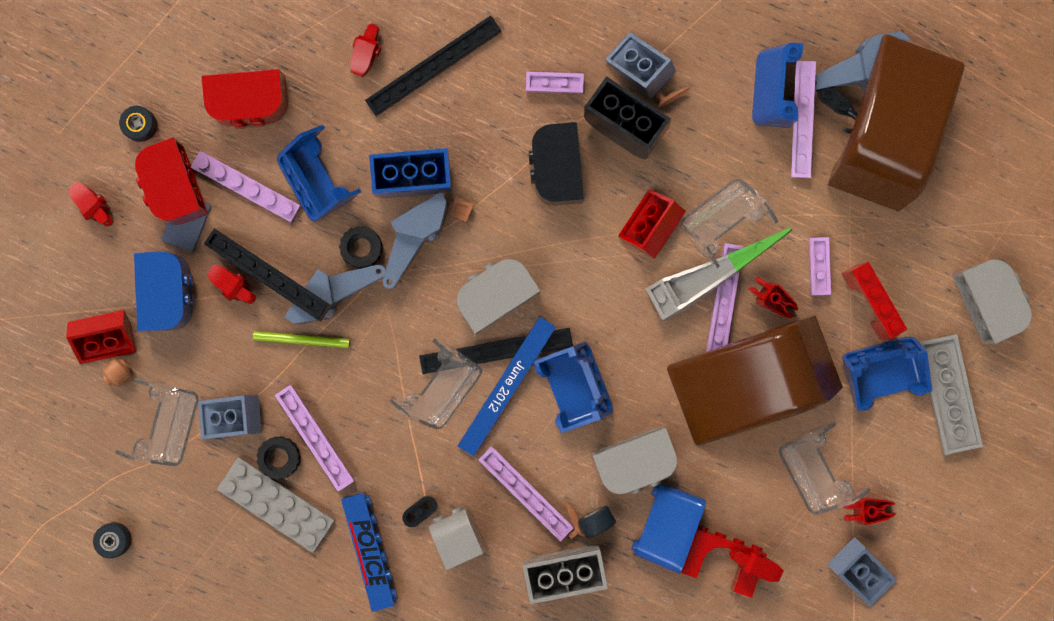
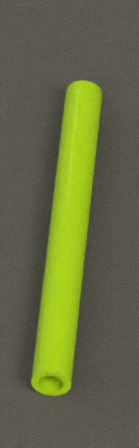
M254 331L253 341L349 348L350 339L259 331Z

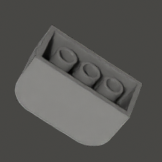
M512 259L502 260L497 264L492 262L484 267L485 272L480 275L475 273L468 278L469 282L460 289L457 296V305L475 334H478L540 293V289L520 262Z
M989 260L976 263L951 274L983 344H996L1021 333L1029 326L1032 317L1028 304L1029 298L1021 289L1019 276L1014 273L1009 264L1001 260Z
M663 426L591 453L604 486L616 494L628 492L635 494L641 492L644 486H657L661 484L660 480L669 477L674 472L677 464L676 453L667 429Z
M459 507L450 511L451 516H439L433 519V524L429 525L432 538L446 570L489 551L469 508Z
M598 545L578 547L523 560L522 565L530 604L608 589L601 551Z

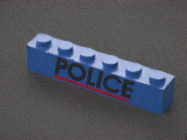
M366 491L344 497L341 501L371 611L374 612L395 606L398 595L396 589H392L390 581H393L391 570L386 568L385 563L388 562L386 552L382 551L380 546L383 543L380 532L377 533L375 528L377 519L375 514L371 513V497L366 495Z

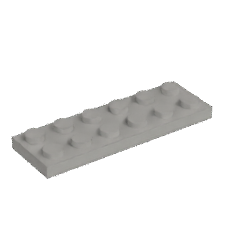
M957 334L921 341L920 344L926 349L928 354L932 392H929L943 455L983 447Z
M241 457L236 459L217 488L218 491L312 553L335 521V519L276 480L265 476L262 471Z

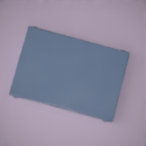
M205 204L207 211L209 213V211L211 210V206ZM207 215L181 225L167 223L161 240L194 252Z

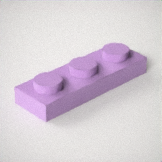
M526 72V92L583 94L584 74Z
M829 237L808 238L811 296L831 295Z

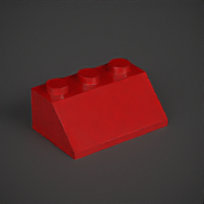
M649 189L618 237L655 259L686 213V210L674 200Z
M125 310L70 321L67 324L66 339L79 364L136 352L131 323Z

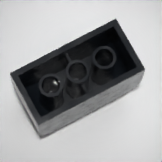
M607 76L584 106V118L594 129L641 159L649 157L669 129L671 118Z
M577 122L542 126L533 136L532 151H528L529 165H533L534 169L530 170L531 184H535L538 198L551 206L583 203L584 196Z

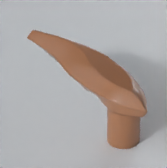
M690 86L673 92L667 97L659 90L655 94V97L660 102L658 106L663 107L676 101L691 89Z
M565 503L571 523L574 526V529L568 533L570 539H574L578 535L584 536L578 524L579 517L569 503Z

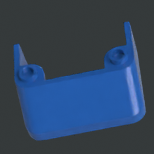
M324 125L300 133L277 156L280 169L307 216L312 221L322 219L343 207L362 192L360 188L349 192L343 186L335 188L320 162L318 155L321 153L322 144L317 136L325 129Z

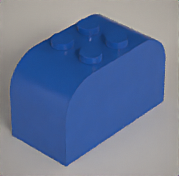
M448 148L369 155L372 194L375 197H403L452 191Z
M168 252L134 253L137 331L178 330L186 326L192 316V306L195 305L194 295L191 294L194 278L190 274V267L186 260L181 256Z

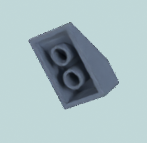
M631 32L605 59L622 77L650 99L655 96L676 72L671 59Z
M242 395L198 401L201 439L262 433L258 395Z
M855 537L827 564L869 607L897 581Z

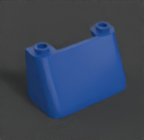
M788 43L764 49L757 55L752 120L755 124L790 128L798 121L797 105L792 101L783 99L786 66L788 63L797 62L802 57L803 43Z
M914 337L896 339L848 352L842 356L857 411L869 410L874 405L873 399L909 390L916 396H922L932 392L928 354L926 349Z
M587 342L579 343L534 361L536 373L541 377L548 378L560 410L555 423L561 433L601 420L613 413L611 399L592 350Z
M661 482V484L654 486L651 496H654V503L643 533L638 540H634L631 550L634 551L633 555L680 574L702 517L706 500Z

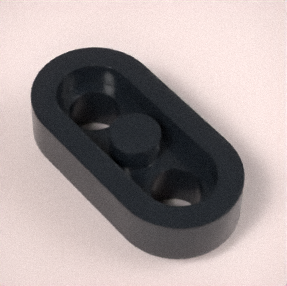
M424 496L406 509L402 516L404 524L408 527H416L431 516L437 509L436 499L432 496ZM430 502L431 508H425L424 503ZM412 513L415 514L416 519L411 520L409 518V515Z

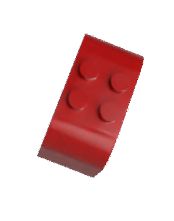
M279 69L201 76L205 110L222 125L234 126L235 129H244L246 125L264 127L266 123H274L280 120L287 111L286 78Z
M172 137L148 146L139 152L135 161V170L138 175L136 182L139 188L143 189V201L147 207L149 206L154 216L170 224L181 225L209 214L183 143Z

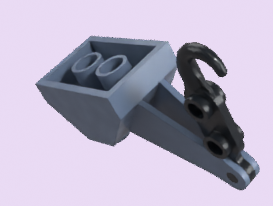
M901 31L886 33L887 35L896 37L907 42L910 40V38ZM886 34L874 35L870 39L866 38L855 50L857 53L855 56L816 75L815 91L818 93V98L822 103L837 114L856 120L858 112L855 111L850 100L834 88L857 84L862 89H866L881 39ZM843 128V131L851 133L853 128Z

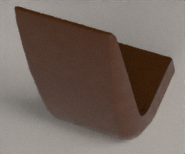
M884 35L880 42L851 135L843 153L832 169L827 185L898 212L915 200L923 192L934 171L964 72V63L896 37Z
M816 316L759 333L670 364L667 367L669 377L696 445H703L817 408L830 401L843 388Z

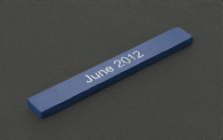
M541 317L538 318L457 446L472 456L475 455L556 326Z

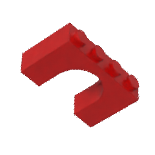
M869 261L857 264L842 273L851 290H858L871 307L875 321L870 324L879 340L892 339L908 330Z
M698 525L681 573L697 579L705 556L715 548L737 549L745 552L746 549L752 551L754 548L763 552L764 557L767 554L758 545L752 544L750 547L744 545L745 541L734 538L730 540L726 538L727 535L716 531L713 534L708 532L709 528ZM738 564L731 589L733 592L752 598L759 577L754 576L750 578L742 574L743 570L739 567L740 564Z

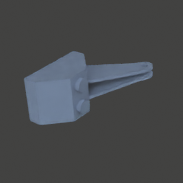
M441 192L391 221L397 235L383 278V285L386 288L393 289L396 287L424 242L428 240L432 242L440 237L439 233L443 230L448 210V204ZM390 279L392 280L391 285L387 283Z
M375 265L332 276L317 269L305 288L332 305L323 320H327V318L331 319L337 311L335 307L338 302L384 278L386 269L382 265ZM378 269H381V274H377ZM294 304L285 315V318L293 324L318 321Z

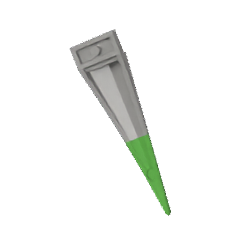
M787 228L728 255L663 278L646 288L661 319L666 322L677 314L685 312L788 235L792 229Z

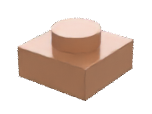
M455 198L449 216L467 223L474 205Z

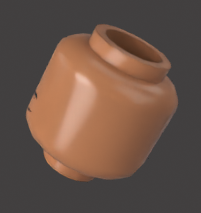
M114 358L102 369L105 375L103 380L109 386L114 384L120 387L131 377L130 371L132 368L122 358L120 360Z

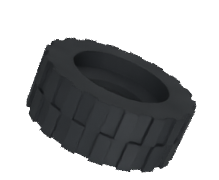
M355 226V228L348 229L349 231L343 234L344 236L341 238L339 245L343 260L350 266L359 269L375 265L383 252L381 238L374 230L366 226ZM358 238L368 240L371 246L370 252L364 257H358L352 251V244Z
M283 436L273 437L264 441L256 454L259 470L265 476L276 480L292 475L300 465L299 461L301 459L297 444ZM281 448L286 451L288 461L283 467H275L270 463L269 455L272 450Z

